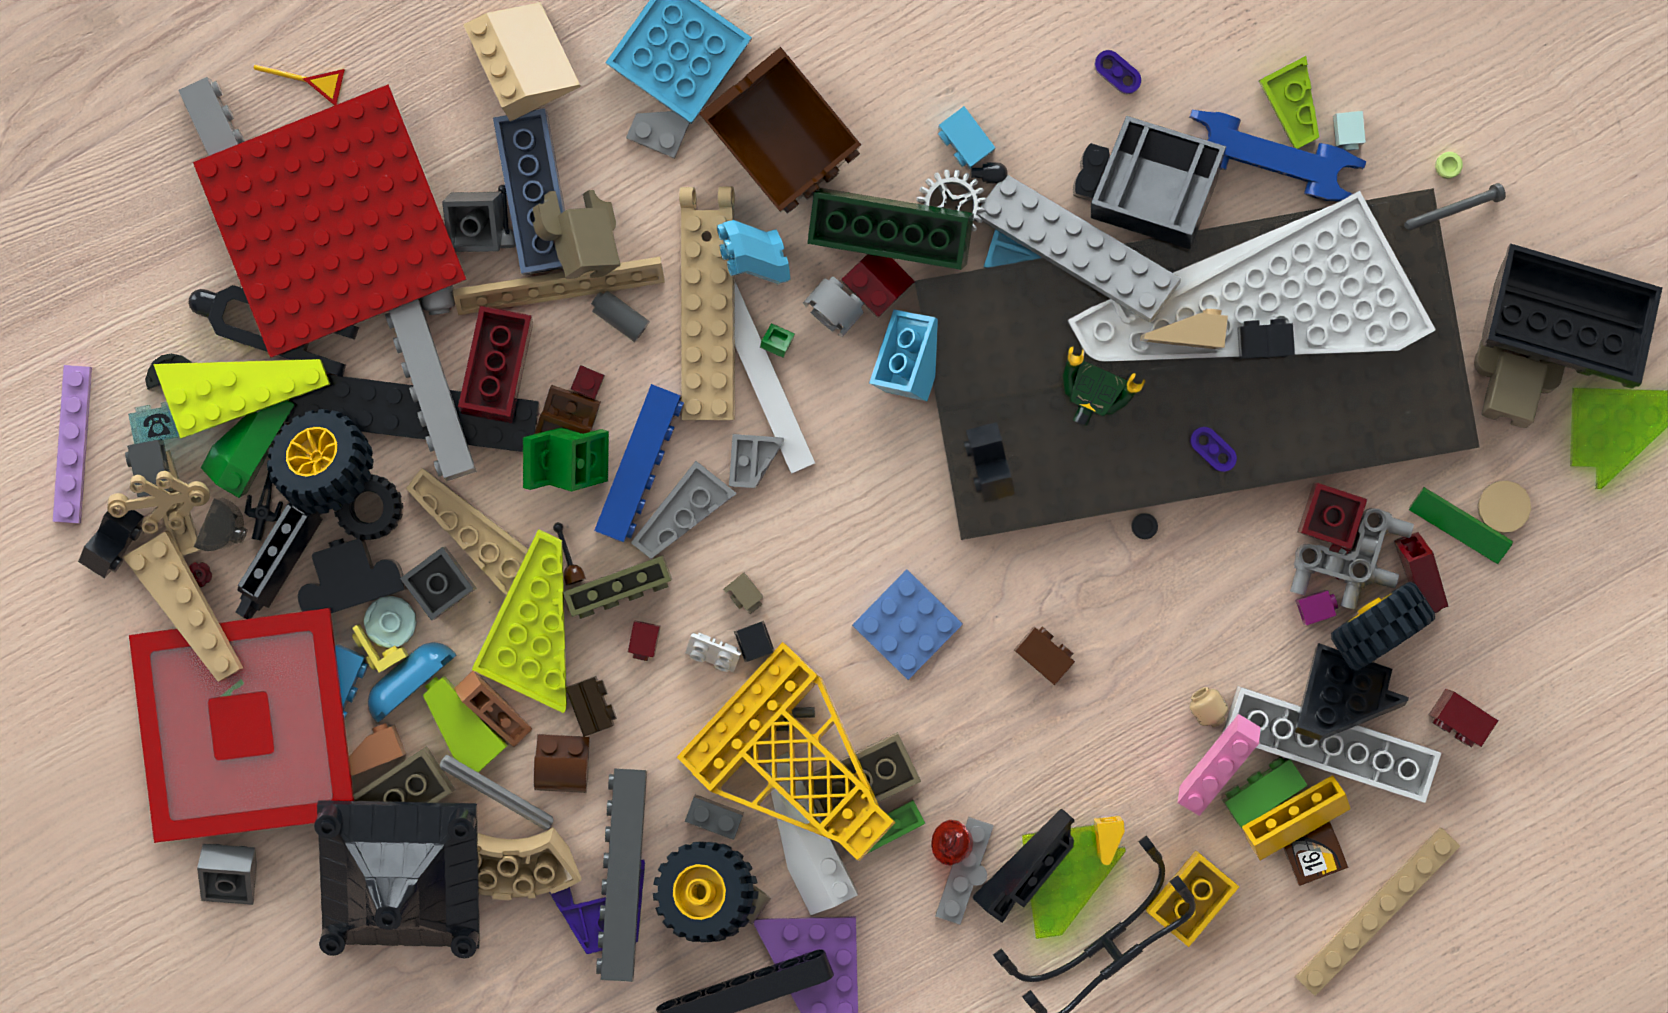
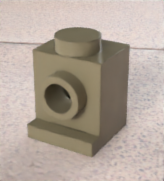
M745 572L723 589L726 593L731 590L733 593L730 596L732 601L739 609L744 606L750 614L762 605L760 600L764 596Z

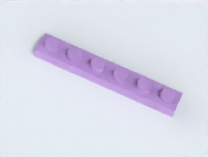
M64 365L53 522L81 523L92 367Z

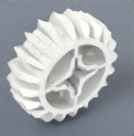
M945 170V178L941 179L940 174L937 172L934 174L937 182L933 183L929 178L926 180V184L930 187L929 190L925 187H920L919 191L926 196L917 197V202L929 206L931 195L939 188L943 202L938 207L944 208V204L947 205L945 201L947 196L952 202L964 199L958 203L959 206L955 207L958 211H960V207L963 204L972 200L973 221L983 222L982 218L976 215V212L985 211L984 208L979 207V204L984 203L986 198H978L977 196L984 190L983 188L974 190L973 187L978 183L976 179L970 184L966 182L969 178L968 173H965L963 179H959V170H955L954 177H950L949 170ZM946 184L959 185L966 189L968 193L959 196L953 195ZM973 224L972 231L975 232L977 227Z

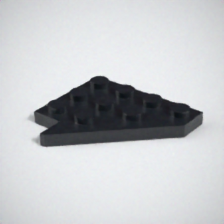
M1318 643L1315 648L1294 732L1321 741L1406 705L1409 697L1388 690L1393 669L1371 662L1356 671L1349 667L1339 650Z

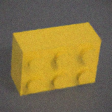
M1197 850L1194 851L1174 875V877L1178 875L1194 895L1196 909L1192 917L1171 931L1173 935L1188 947H1190L1239 888L1232 879ZM1169 882L1148 906L1146 911L1161 925L1167 927L1188 911L1189 903L1183 900Z

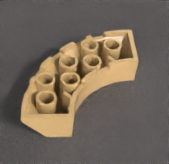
M554 827L541 834L519 839L495 838L478 833L479 894L493 896L492 899L512 900V898L519 897L531 899L536 898V895L549 892L553 894L580 882L582 879L569 846Z

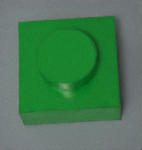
M771 323L761 341L760 348L784 358L794 339L795 333Z

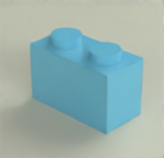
M965 106L938 126L940 129L938 136L946 146L952 145L956 151L953 155L962 167L967 165L971 169L995 150V146Z

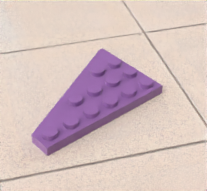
M856 916L759 918L755 920L754 926L774 964L818 949H823L826 952L834 976L826 982L791 993L800 1013H858Z

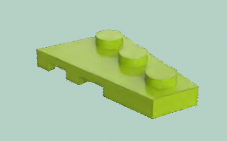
M1306 56L1259 80L1293 148L1296 149L1319 138Z

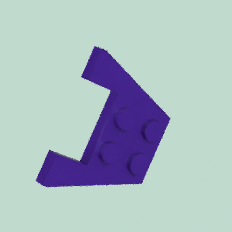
M641 860L636 942L639 939L645 860ZM570 887L553 894L549 892L585 953L591 954L602 951L603 948H598L599 932H604V921H600V907L606 904V897L574 904Z

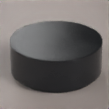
M1141 513L1132 520L1131 529L1136 537L1150 539L1156 534L1158 523L1154 516Z

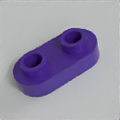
M1105 50L1098 54L1094 66L1100 76L1123 94H1132L1138 90L1141 85V75L1133 66L1112 50ZM1104 60L1112 62L1110 69L1103 67ZM1124 77H1130L1132 79V84L1130 86L1124 85Z
M1200 427L1193 431L1190 437L1192 448L1215 470L1225 472L1235 466L1237 461L1235 451L1217 433L1208 427ZM1201 435H1205L1208 438L1206 445L1199 443ZM1221 453L1227 456V461L1223 464L1218 461V456Z

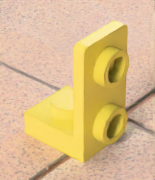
M359 624L352 628L355 632L352 634V637L359 648L364 647L368 656L365 658L372 670L377 669L380 673L409 656L404 647L397 649L396 646H393L382 653L384 658L381 659L361 625Z

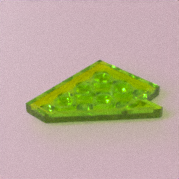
M1572 388L1570 466L1596 467L1595 489L1604 488L1668 427V390Z
M1094 824L1071 827L1074 847L1030 900L1036 939L1063 935L1126 852L1125 847H1118L1111 864L1104 865L1097 855ZM1037 832L1021 834L1023 846Z

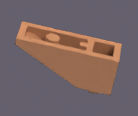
M474 671L469 673L454 688L461 701L513 747L532 730L531 726Z
M387 723L372 728L373 734L368 735L349 756L351 776L406 754L395 725L388 727Z

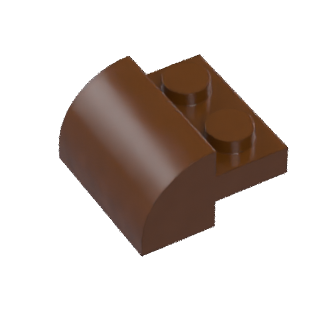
M537 734L536 756L534 758V790L587 793L590 737Z

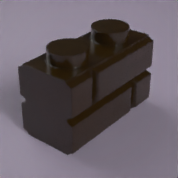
M597 676L566 687L583 737L614 726L613 720L617 719L612 704L607 705L604 695H607L608 692L603 680L598 681Z

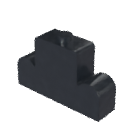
M342 538L329 542L330 548L312 554V560L320 584L309 583L302 586L297 596L302 612L330 608L331 613L408 588L400 579L404 575L397 561L384 559L373 566L364 539H355L345 543Z

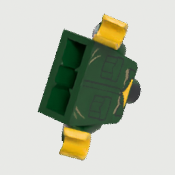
M1073 347L1069 349L1068 361L1062 377L1064 392L1069 397V402L1079 406L1073 418V421L1087 427L1093 413L1104 417L1105 414H1115L1127 406L1136 392H1139L1145 384V380L1141 384L1133 382L1135 373L1130 376L1127 382V380L1084 361L1085 351L1083 349L1080 356L1072 354Z

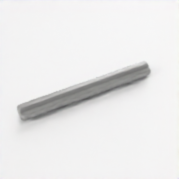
M445 755L441 760L440 768L539 827L545 830L551 827L554 821L551 815L449 755Z

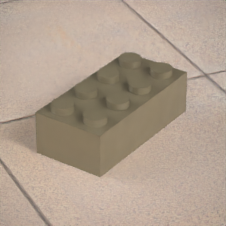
M898 732L855 752L877 802L921 782ZM849 755L840 759L852 773H856ZM832 763V775H845ZM827 766L813 772L814 776H827ZM845 779L832 780V794H846ZM814 780V795L827 794V780ZM850 780L851 791L856 785ZM804 781L809 791V781ZM827 798L814 799L819 813H827ZM832 798V811L844 798Z
M426 746L354 794V801L437 803L456 789Z

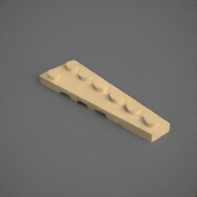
M421 468L406 489L507 596L528 552V548L427 470Z
M169 531L163 532L123 557L218 682L243 669Z

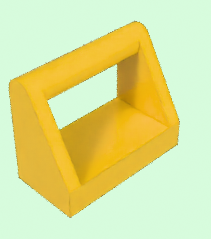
M1120 816L1094 819L1097 855L1104 865L1111 864L1125 832L1124 821Z

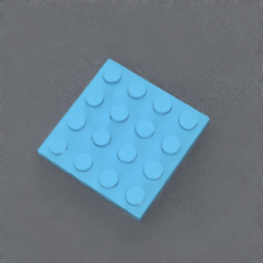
M649 0L610 55L606 64L692 124L752 40V37L699 0Z

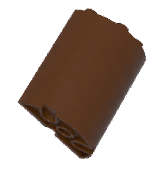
M781 47L699 113L780 212L785 211L787 214L799 205L797 201L802 197H805L806 200L811 198L814 192L818 190V185L825 180L826 183H829L839 174V167L845 161L849 164L860 155L858 149L861 143Z

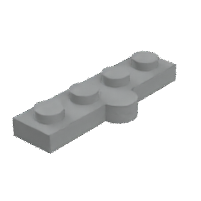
M968 816L935 915L936 917L959 925L961 924L973 886L982 885L987 879V871L981 865L994 826L993 824Z

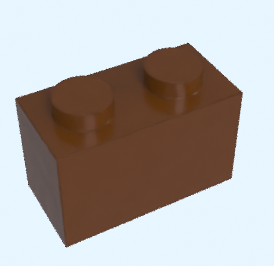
M1033 627L1014 651L1053 685H1056L1075 663L1071 658L1074 653L1063 644L1059 647L1051 641L1054 636L1044 627H1041L1039 630Z

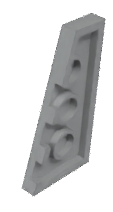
M695 461L631 543L652 559L737 493Z

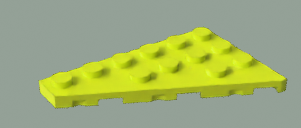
M538 529L471 670L564 713L567 708L562 540Z

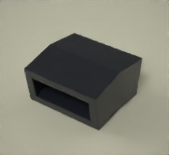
M764 621L734 631L745 662L775 651Z

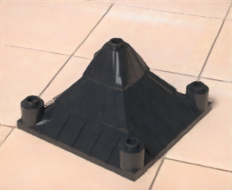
M318 800L314 828L319 835L322 934L319 946L323 953L336 956L343 952L345 945L359 944L451 947V951L455 956L463 959L470 958L475 954L476 949L480 947L478 820L476 803Z

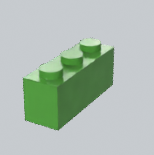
M1282 756L1275 759L1269 764L1270 769L1262 774L1260 771L1252 774L1247 778V784L1241 788L1237 785L1225 793L1226 798L1222 801L1239 827L1242 828V826L1267 813L1308 786L1291 759H1283Z

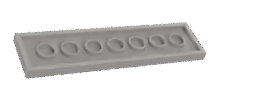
M1009 175L1003 181L996 184L985 199V202L982 203L980 207L984 208L985 211L976 212V215L981 217L984 223L1152 323L1181 282L1180 277Z

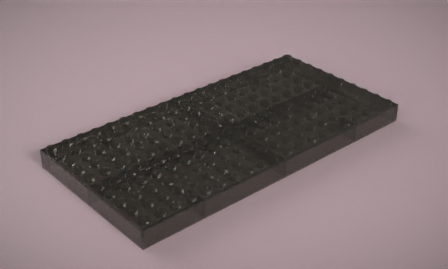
M1434 188L1365 201L1436 329L1435 331L1399 351L1299 354L1290 357L1258 359L1218 357L1110 362L1094 360L1084 352V361L1127 380V382L1133 373L1136 374L1133 379L1135 384H1141L1145 380L1142 389L1136 392L1127 406L1113 415L1105 414L1104 417L1093 413L1087 427L1073 421L1079 406L1070 403L1069 397L1064 392L1062 375L1068 361L1069 349L1073 347L1072 354L1074 356H1080L1083 349L1067 320L1095 305L1110 300L1109 297L1044 258L915 281L920 315L938 319L936 374L933 390L960 540L1479 448L1440 221L1437 220L1412 230H1408L1404 226L1407 220L1437 209ZM1325 208L1198 230L1191 250L1155 238L1124 244L1171 273H1174ZM997 422L1013 480L1015 495L984 502L982 492H976L973 478L977 477L972 456L967 457L964 442L968 441L966 430ZM1200 427H1208L1217 433L1235 451L1237 456L1235 466L1225 472L1215 470L1192 448L1190 437L1194 430ZM1201 435L1199 443L1206 445L1208 438L1205 435ZM1224 453L1219 454L1218 461L1222 464L1225 463L1227 456Z

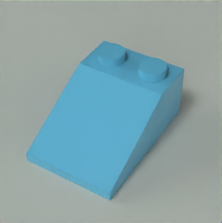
M893 309L869 384L886 393L928 401L936 374L938 319Z

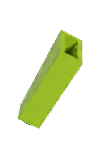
M446 676L440 680L435 677L425 686L428 691L423 694V697L454 759L474 771L480 772L508 746L495 730L461 701L454 689L455 686Z

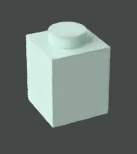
M1363 111L1336 113L1333 116L1336 147H1343L1346 151L1359 150V145L1366 143Z

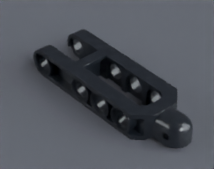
M232 285L218 293L206 289H198L191 293L188 300L189 308L192 312L207 317L216 335L268 352L262 336L227 325L222 318L227 302L235 299L249 304L243 288ZM352 325L335 333L355 340L359 327ZM309 343L278 355L290 360L320 359L326 372L343 377L346 364L308 352Z

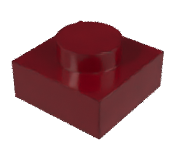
M580 365L571 390L596 399L605 375Z

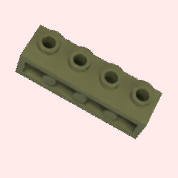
M664 555L568 589L563 594L572 617L579 615V618L582 619L595 614L593 610L595 608L603 606L604 610L618 606V600L628 597L629 601L644 596L643 591L653 588V591L656 592L669 587L667 582L671 581L672 577Z

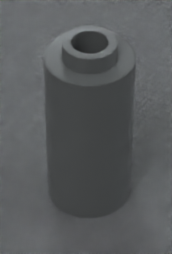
M606 291L604 294L599 292L591 303L594 306L593 313L633 342L638 340L650 323L648 319L609 291Z

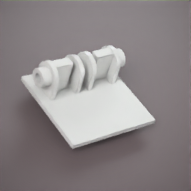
M700 632L698 634H691L685 652L690 655V658L698 662L706 661L711 663L716 669L723 672H734L742 653L737 650V647L725 643V646H722V641L720 644H716L715 638L711 642V637Z

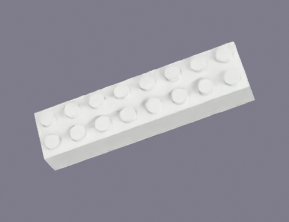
M1237 686L1223 732L1235 717L1240 714L1260 727V739L1256 747L1258 749L1424 803L1426 802L1441 752L1360 725L1318 741L1294 732L1301 706Z

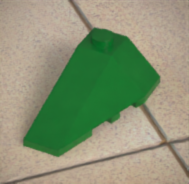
M287 400L244 416L211 447L201 469L217 486L240 498L247 494L268 456L270 447L274 445L272 443L276 435L280 434L281 428L286 423L295 403Z

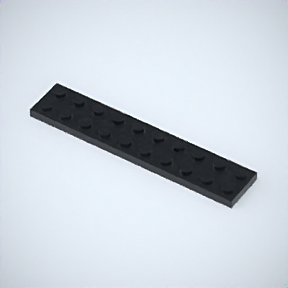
M327 374L330 385L289 400L295 403V406L286 422L292 423L294 417L298 415L302 417L308 411L314 410L318 413L319 409H328L330 412L338 411L343 416H347L361 432L426 440L425 437L430 436L427 426L422 427L417 412L422 410L419 401L414 403L409 389L413 385ZM450 390L468 445L523 452V437L534 435L536 430L539 401L517 399L513 422L508 423L461 414L458 408L461 391Z

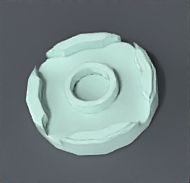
M395 596L381 597L372 602L366 610L364 617V627L370 640L378 646L386 648L399 647L408 642L414 634L417 624L416 614L412 606L404 599Z

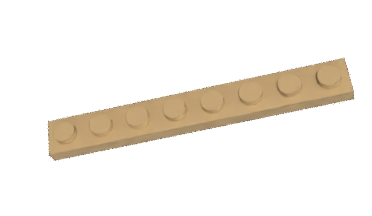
M661 257L622 262L619 267L607 275L598 278H590V274L596 270L586 272L575 279H566L565 273L559 272L453 289V296L458 315L479 312L480 306L502 309L597 294L599 292L603 293L606 291L610 292L665 283Z
M1440 827L1295 977L1316 996L1454 854L1460 845Z

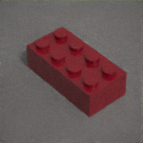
M480 306L458 405L461 414L508 423L513 422L533 328L532 315Z

